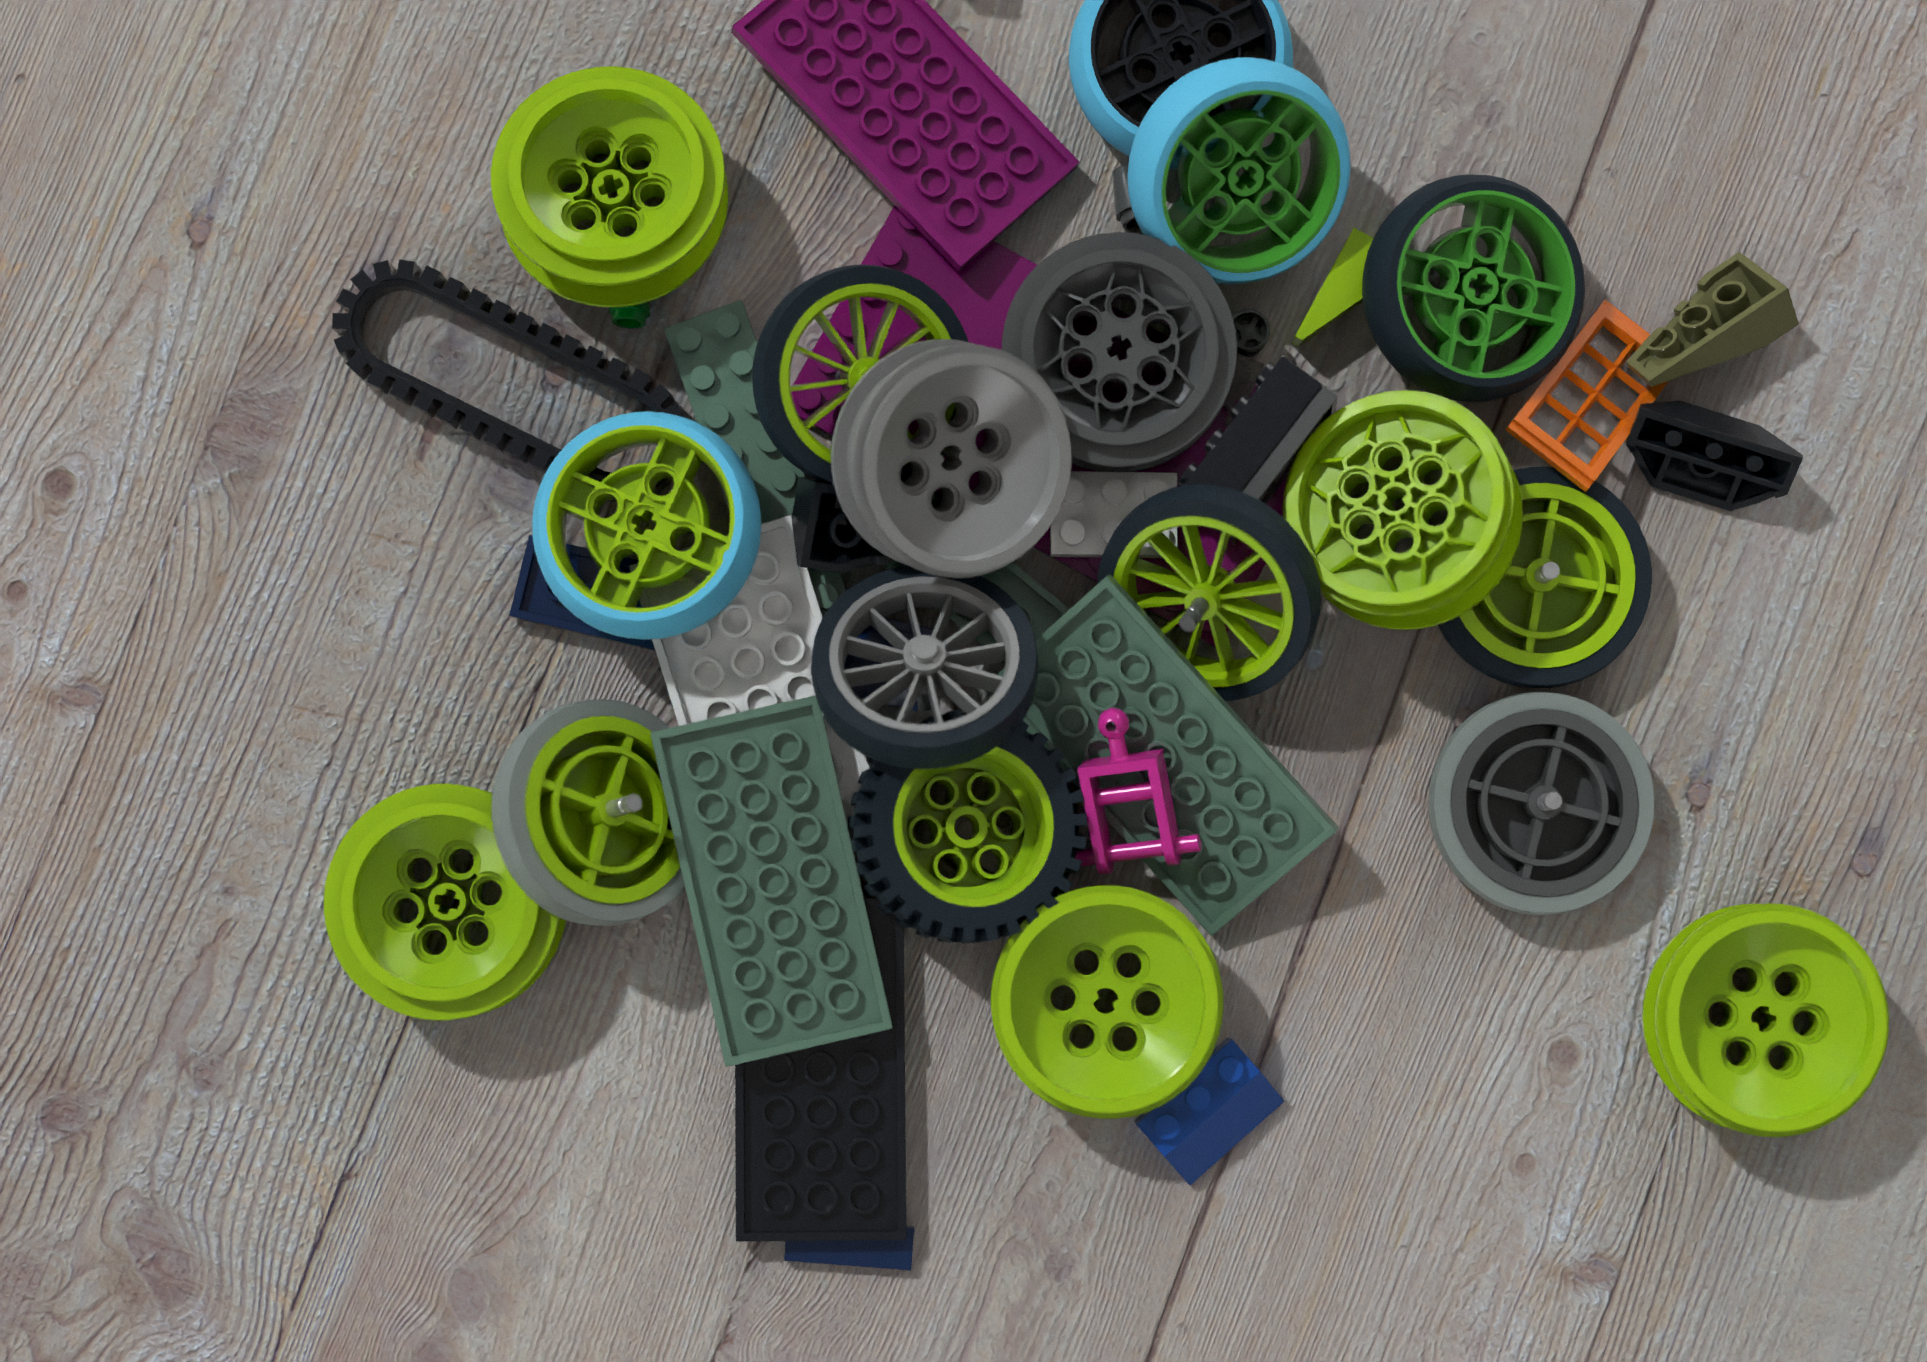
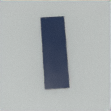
M907 1226L906 1240L786 1241L784 1261L911 1270L915 1226Z

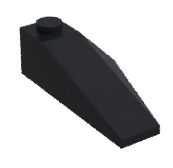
M799 476L792 512L797 566L841 573L851 571L853 568L873 564L883 565L894 561V559L873 548L854 529L843 512L833 484ZM931 500L933 508L941 502Z

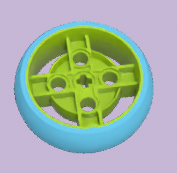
M651 411L632 412L605 419L592 425L571 440L559 452L546 471L536 495L532 518V537L536 557L542 574L554 595L573 615L586 624L611 635L631 639H661L691 631L718 615L737 596L747 581L757 557L761 535V511L757 491L748 469L732 447L710 429L678 415ZM657 445L649 463H637L622 467L608 475L602 482L587 477L602 462L622 451L635 447ZM702 461L714 472L726 493L730 511L728 537L710 529L707 503L703 494L693 482ZM663 478L674 479V487L669 494L664 496L655 495V486L658 481ZM607 500H616L618 502L616 513L609 518H601L599 515L601 505ZM568 515L584 521V536L588 551L596 565L600 568L592 589H589L578 577L568 555L565 535ZM651 519L656 524L653 531L646 529L643 533L638 527L640 522H649ZM688 532L695 534V543L692 548L687 551L676 550V540L680 535ZM632 554L637 555L639 559L637 568L628 574L621 573L620 563L623 558ZM692 568L708 575L694 590L675 601L655 607L636 608L644 588H655L670 584L685 576Z

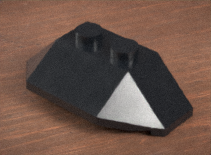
M1680 400L1641 404L1632 424L1630 434L1626 439L1628 449L1632 452L1651 487L1728 511L1754 505L1774 496L1778 498L1787 495L1803 460L1801 453L1760 425Z

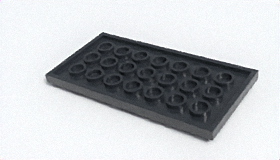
M864 898L893 1028L735 1065L736 1242L907 1239L904 927L895 922L897 917L894 914H885L878 907L881 903L878 898Z

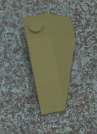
M1738 252L1701 278L1697 283L1699 290L1688 302L1681 301L1673 309L1675 313L1674 318L1665 327L1656 328L1626 361L1627 366L1653 387L1764 348L1799 325L1789 289L1742 253Z

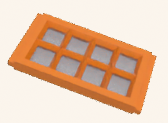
M1604 300L1573 339L1559 362L1547 373L1505 430L1586 492L1629 436L1640 405L1653 403L1669 382L1651 387L1627 366L1626 361L1651 334L1607 300Z

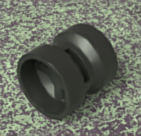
M1253 309L1242 310L1235 314L1233 321L1236 330L1237 356L1246 358L1257 355L1264 348L1270 335V324L1261 312Z

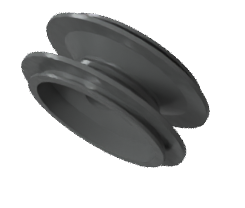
M1112 232L1092 235L1073 241L1053 252L1032 270L1016 292L1009 307L1002 336V351L1015 356L1034 369L1053 391L1066 418V425L1070 434L1072 464L1100 472H1136L1161 465L1179 456L1196 443L1209 429L1219 414L1231 387L1236 366L1237 341L1234 321L1228 303L1220 287L1200 263L1178 247H1169L1158 238L1137 233ZM1119 299L1130 300L1135 306V313L1129 318H1119L1113 313L1111 309L1112 304ZM1088 316L1092 318L1096 323V330L1088 336L1077 334L1072 324L1078 317ZM1152 324H1162L1169 330L1170 337L1164 343H1153L1146 335L1147 328ZM1119 341L1121 347L1125 344L1129 346V349L1126 350V359L1118 360L1117 355L1112 358L1110 357L1109 353L1112 350L1113 342ZM1084 358L1091 364L1092 371L1084 378H1076L1068 371L1069 363L1073 359ZM1151 365L1158 366L1164 371L1165 381L1160 385L1150 386L1143 381L1141 376L1142 370ZM1109 383H1119L1125 388L1126 397L1119 403L1108 402L1102 394L1103 388Z

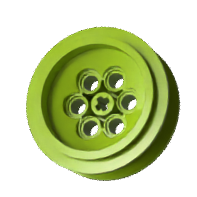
M606 66L582 69L552 80L532 93L514 111L503 127L493 153L491 165L492 197L511 251L526 272L538 283L553 293L571 301L597 307H626L662 297L679 288L702 268L715 250L723 233L728 212V185L722 148L716 131L705 112L695 100L673 83L652 73L627 67ZM597 154H606L609 156L607 160H605L602 163H594L590 161L591 158ZM640 160L650 163L648 167L642 170L631 168L632 164ZM571 183L581 185L580 189L573 193L562 191L566 185ZM615 191L617 192V197H608V193ZM651 197L663 199V202L655 207H649L644 204ZM582 220H592L595 222L592 227L586 230L575 228ZM629 226L636 229L632 235L627 237L616 234L623 227Z
M429 784L403 790L387 797L365 812L352 825L335 851L329 866L324 890V917L331 946L338 961L352 981L376 1002L393 1011L427 1020H454L490 1012L506 1005L528 990L541 977L558 950L567 920L548 912L534 902L519 887L508 871L494 835L492 792L457 784ZM466 849L473 855L474 863L471 870L462 874L455 868L454 858L458 852ZM425 858L432 866V874L427 881L419 882L413 875V867L418 860ZM490 881L497 882L502 889V896L494 905L487 904L482 897V889ZM455 891L454 898L460 900L459 907L450 908L446 912L447 905L441 903L443 895H451ZM407 899L414 900L419 908L417 918L410 923L405 922L400 915V906ZM476 921L483 922L488 928V938L482 945L474 944L469 938V929ZM435 930L441 931L447 940L446 948L440 954L433 953L427 944L429 935Z

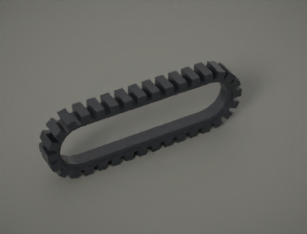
M399 259L397 274L395 268L388 260L373 264L376 275L374 281L362 269L350 279L360 292L356 295L343 288L336 301L340 307L349 313H333L332 329L337 334L344 335L334 339L339 354L345 360H348L345 364L362 380L369 376L367 383L385 394L389 393L395 381L390 394L395 399L411 406L416 394L419 393L413 405L419 411L431 417L435 416L440 404H442L436 417L457 429L463 415L466 416L460 429L465 434L479 441L486 427H488L489 429L483 440L489 446L502 452L508 440L512 439L507 452L524 463L527 462L532 450H535L536 452L530 464L546 473L561 449L379 360L370 352L364 340L363 324L367 311L377 299L390 292L403 290L421 294L643 404L652 412H663L684 417L679 404L670 406L675 399L661 383L649 394L654 383L650 375L636 369L630 382H627L626 379L631 370L626 363L613 357L605 371L603 368L608 358L604 352L589 346L584 358L581 359L580 356L585 347L581 341L567 334L558 348L557 345L562 336L557 329L543 323L537 335L534 336L539 324L533 317L519 311L512 325L511 322L516 313L509 305L496 300L490 313H488L493 303L488 295L474 288L465 302L470 291L466 285L449 277L442 290L447 279L440 271L426 265L420 277L421 269L414 261ZM596 467L587 477L602 482L611 472L603 471ZM663 478L658 481L655 489L660 493L671 483L667 478ZM607 500L609 502L618 503L616 500Z

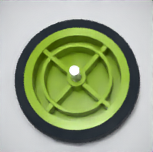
M1553 467L1514 469L1522 496L1523 524L1520 542L1509 569L1498 585L1479 604L1466 613L1439 624L1438 627L1449 645L1465 662L1490 678L1527 688L1566 686L1584 680L1604 669L1624 651L1636 635L1646 614L1651 595L1652 567L1650 554L1644 535L1632 513L1619 498L1600 483L1595 481L1584 492ZM1447 513V515L1444 517L1442 523H1444V522L1446 521V519H1447V517H1448V513Z

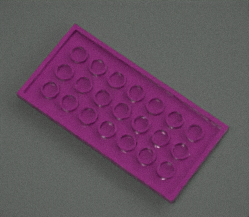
M763 0L732 26L731 33L958 272L1078 168L1080 162L925 0Z

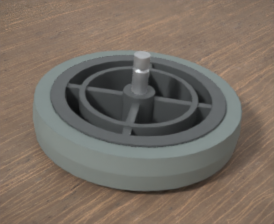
M1526 692L1498 699L1482 707L1469 716L1455 730L1443 747L1435 764L1429 788L1428 807L1432 833L1437 847L1453 873L1468 888L1486 901L1513 912L1528 915H1555L1575 911L1600 900L1627 878L1642 857L1648 844L1654 820L1655 798L1651 774L1639 746L1628 731L1610 714L1585 700L1554 692Z

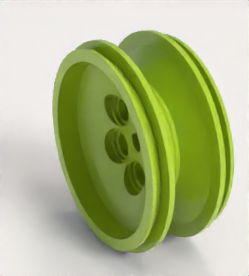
M1396 390L1366 396L1342 407L1324 420L1313 432L1302 449L1298 451L1291 465L1284 489L1283 518L1294 528L1307 546L1318 572L1321 593L1330 603L1348 616L1372 626L1393 630H1413L1436 626L1450 621L1472 609L1492 592L1509 569L1516 554L1522 532L1523 504L1515 472L1498 440L1480 418L1467 408L1445 397L1428 392ZM1390 458H1403V462L1398 469L1394 471L1384 470V465ZM1432 470L1442 471L1441 479L1433 485L1423 484V479L1428 472ZM1361 483L1369 484L1368 491L1364 496L1360 498L1350 497L1351 491L1356 485ZM1399 498H1403L1405 506L1398 511H1394L1395 508L1392 503ZM1436 511L1448 512L1446 521L1441 525H1428L1429 518ZM1369 523L1374 525L1373 533L1365 539L1356 538V532L1360 526ZM1405 537L1414 539L1410 550L1405 553L1395 552V546L1400 539Z
M1105 885L1084 887L1055 897L1059 902L1058 904L1049 909L1043 904L1036 909L1039 916L1030 925L1027 919L1019 925L1021 932L1013 934L1008 938L996 963L991 987V1013L994 1030L1003 1055L1016 1075L1031 1091L1048 1103L1069 1113L1098 1119H1118L1132 1117L1156 1109L1174 1099L1196 1079L1208 1062L1217 1043L1222 1025L1224 1003L1222 980L1212 950L1200 931L1182 912L1161 898L1130 887ZM1090 950L1097 956L1098 965L1095 971L1090 974H1081L1075 969L1074 959L1080 951ZM1124 953H1133L1140 961V968L1134 976L1124 977L1117 970V960ZM1058 986H1069L1074 992V1003L1067 1009L1060 1010L1055 1008L1050 998L1052 991ZM1103 988L1113 990L1116 995V999L1111 1002L1113 1009L1108 1012L1098 1011L1093 1003L1099 999L1097 991ZM1144 991H1152L1158 997V1008L1150 1015H1143L1136 1008V998ZM1078 1024L1089 1025L1093 1031L1092 1042L1084 1048H1078L1070 1041L1071 1029ZM1119 1027H1130L1134 1031L1136 1036L1135 1043L1130 1049L1119 1050L1113 1045L1112 1036Z
M1770 903L1741 904L1721 908L1696 919L1683 928L1668 943L1655 962L1648 978L1642 1006V1024L1647 1051L1657 1074L1667 1089L1690 1111L1718 1126L1761 1137H1788L1808 1133L1826 1126L1848 1112L1862 1098L1877 1076L1883 1062L1889 1035V1011L1884 986L1872 960L1862 946L1838 924L1818 913L1797 906ZM1739 968L1745 969L1749 975V984L1742 991L1737 990L1732 981L1733 974ZM1785 972L1790 977L1791 988L1785 995H1780L1775 988V980L1780 973ZM1719 1002L1725 1009V1017L1720 1024L1713 1025L1708 1018V1011L1712 1004ZM1757 1008H1759V1013L1766 1015L1765 1024L1761 1028H1759L1758 1023L1752 1022L1751 1019L1753 1012ZM1803 1011L1809 1018V1026L1804 1033L1798 1034L1793 1027V1019L1797 1013ZM1737 1041L1743 1049V1055L1740 1061L1731 1064L1727 1060L1726 1049L1729 1044ZM1775 1046H1780L1784 1051L1785 1059L1780 1067L1774 1069L1769 1063V1053Z

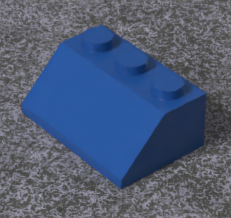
M1227 1037L1213 1050L1203 1070L1183 1092L1164 1105L1141 1114L1134 1120V1123L1185 1181L1191 1185L1277 1109L1284 1100L1237 1044Z

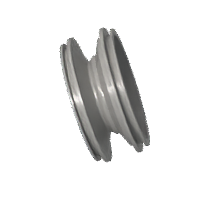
M934 339L916 342L902 347L878 361L860 378L847 396L839 413L832 439L831 471L839 503L849 522L858 534L873 548L898 562L931 575L951 578L974 577L993 572L1014 562L1030 550L1046 533L1062 506L1069 484L1071 472L1070 434L1066 425L1065 415L1053 391L1045 380L1022 360L995 348L960 340ZM954 403L956 407L955 417L951 422L947 423L945 420L946 408ZM916 419L919 425L918 432L913 439L909 440L907 427L910 422ZM984 429L986 441L981 448L977 449L975 443L976 436ZM942 450L944 455L947 456L945 461L943 456L940 454ZM910 462L912 466L911 475L906 481L902 482L900 479L901 468L904 464ZM974 472H978L980 477L979 483L974 490L970 491L969 479ZM941 488L942 500L933 508L931 504L932 494L936 489Z

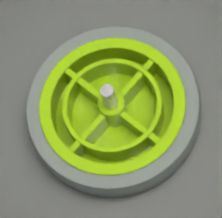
M608 699L585 700L565 704L544 714L527 726L512 742L500 763L492 795V822L498 849L508 871L519 887L539 906L562 919L585 925L629 923L661 909L671 902L685 887L650 733L670 727L652 713L627 702Z

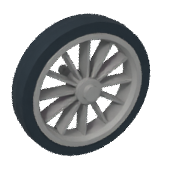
M909 565L874 574L843 593L831 605L817 629L811 659L812 683L818 705L834 732L849 746L863 755L888 765L911 769H937L963 764L990 752L1003 743L1025 718L1034 697L1039 671L1033 630L1023 610L1008 593L979 575L964 578L942 577L925 573ZM915 609L942 610L931 636L921 635ZM907 610L914 638L910 640L905 638L884 617ZM952 612L972 619L970 623L944 642L940 641ZM871 625L895 648L857 637ZM986 630L997 641L996 644L961 649ZM847 654L881 663L844 670ZM1004 660L1006 664L1003 676L969 668L970 666ZM889 681L863 701H860L850 688ZM956 683L993 692L994 694L985 704L980 706ZM910 686L897 721L875 712ZM938 689L942 690L967 715L943 722L935 691ZM916 699L919 709L923 711L932 709L935 724L907 723Z

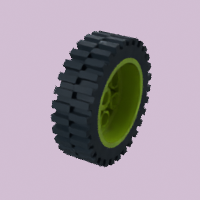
M960 709L949 711L941 715L943 722L963 717L967 713H961ZM934 716L926 718L917 724H935ZM1022 721L1010 737L990 752L963 764L945 768H902L871 758L869 769L862 772L857 782L861 784L859 791L852 795L850 805L855 806L854 815L848 817V829L854 830V839L851 840L852 851L857 853L859 863H856L858 875L864 874L868 882L863 887L869 896L876 895L881 901L878 907L885 914L892 913L897 917L895 921L897 924L904 928L912 927L916 929V934L922 937L938 938V941L946 943L961 942L963 944L996 940L1021 932L1019 925L1025 919L1030 925L1039 916L1036 909L1043 904L1048 909L1059 903L1055 897L1068 892L1073 883L1067 879L1070 874L1079 871L1082 863L1081 860L1075 859L1077 851L1084 850L1087 837L1079 836V827L1087 825L1086 813L1078 814L1076 804L1083 802L1084 798L1081 790L1073 792L1069 782L1076 779L1072 768L1062 769L1058 762L1064 758L1063 754L1058 748L1049 751L1044 746L1049 739L1041 732L1031 735L1026 731L1029 724ZM975 778L982 779L988 785L989 795L985 801L976 799L972 794L971 785ZM934 782L941 783L947 789L948 799L944 805L934 803L930 797V787ZM1001 812L1008 814L1013 820V830L1009 835H1004L997 829L996 819ZM959 817L967 818L972 824L973 831L968 840L960 838L955 832V822ZM917 821L925 822L931 829V839L927 844L919 843L913 836V827ZM984 851L991 852L997 859V868L992 874L985 873L980 867L979 860ZM943 855L951 857L956 864V872L951 879L943 877L938 870V862Z

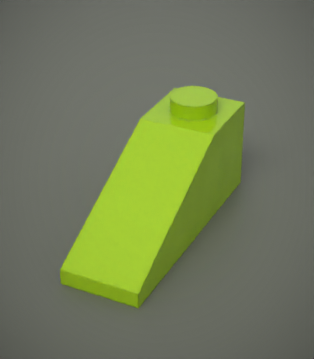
M1353 228L1291 342L1292 345L1297 348L1363 303L1362 279L1364 264L1373 237Z

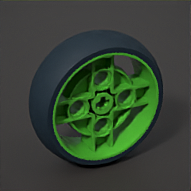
M1458 175L1439 179L1414 191L1383 221L1367 253L1362 279L1364 311L1372 336L1382 354L1397 372L1409 382L1429 393L1463 402H1485L1505 398L1526 389L1545 376L1559 362L1571 344L1579 326L1585 298V278L1581 256L1569 228L1558 213L1540 196L1528 188L1504 178L1489 175ZM1465 206L1461 227L1441 234L1424 252L1408 249L1416 231L1428 218L1449 207ZM1512 225L1530 245L1540 268L1542 282L1535 280L1533 267L1528 256L1520 245L1510 237ZM1478 237L1486 242L1488 247L1486 257L1481 256L1476 249ZM1430 269L1435 270L1440 276L1438 289L1434 288L1428 280ZM1473 281V286L1479 289L1478 295H1475L1473 288H1469V282ZM1509 288L1513 289L1518 296L1516 308L1508 303L1507 292ZM1402 295L1412 297L1414 309L1420 322L1438 340L1435 354L1425 346L1415 333L1405 311ZM1462 319L1467 321L1471 328V335L1468 340L1459 331ZM1524 324L1537 327L1529 344L1516 359L1502 368L1482 372L1487 350L1508 341Z

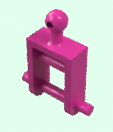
M1110 708L1103 711L1098 719V728L1100 733L1108 738L1111 756L1085 759L1077 768L1092 848L1077 851L1075 859L1082 861L1081 866L1096 865L1100 875L1112 873L1114 862L1164 856L1168 866L1180 865L1182 853L1201 851L1202 844L1199 834L1179 837L1163 749L1128 753L1124 736L1129 729L1127 714L1118 708ZM1148 770L1150 782L1108 788L1100 787L1099 776ZM1153 799L1161 839L1112 845L1104 805Z

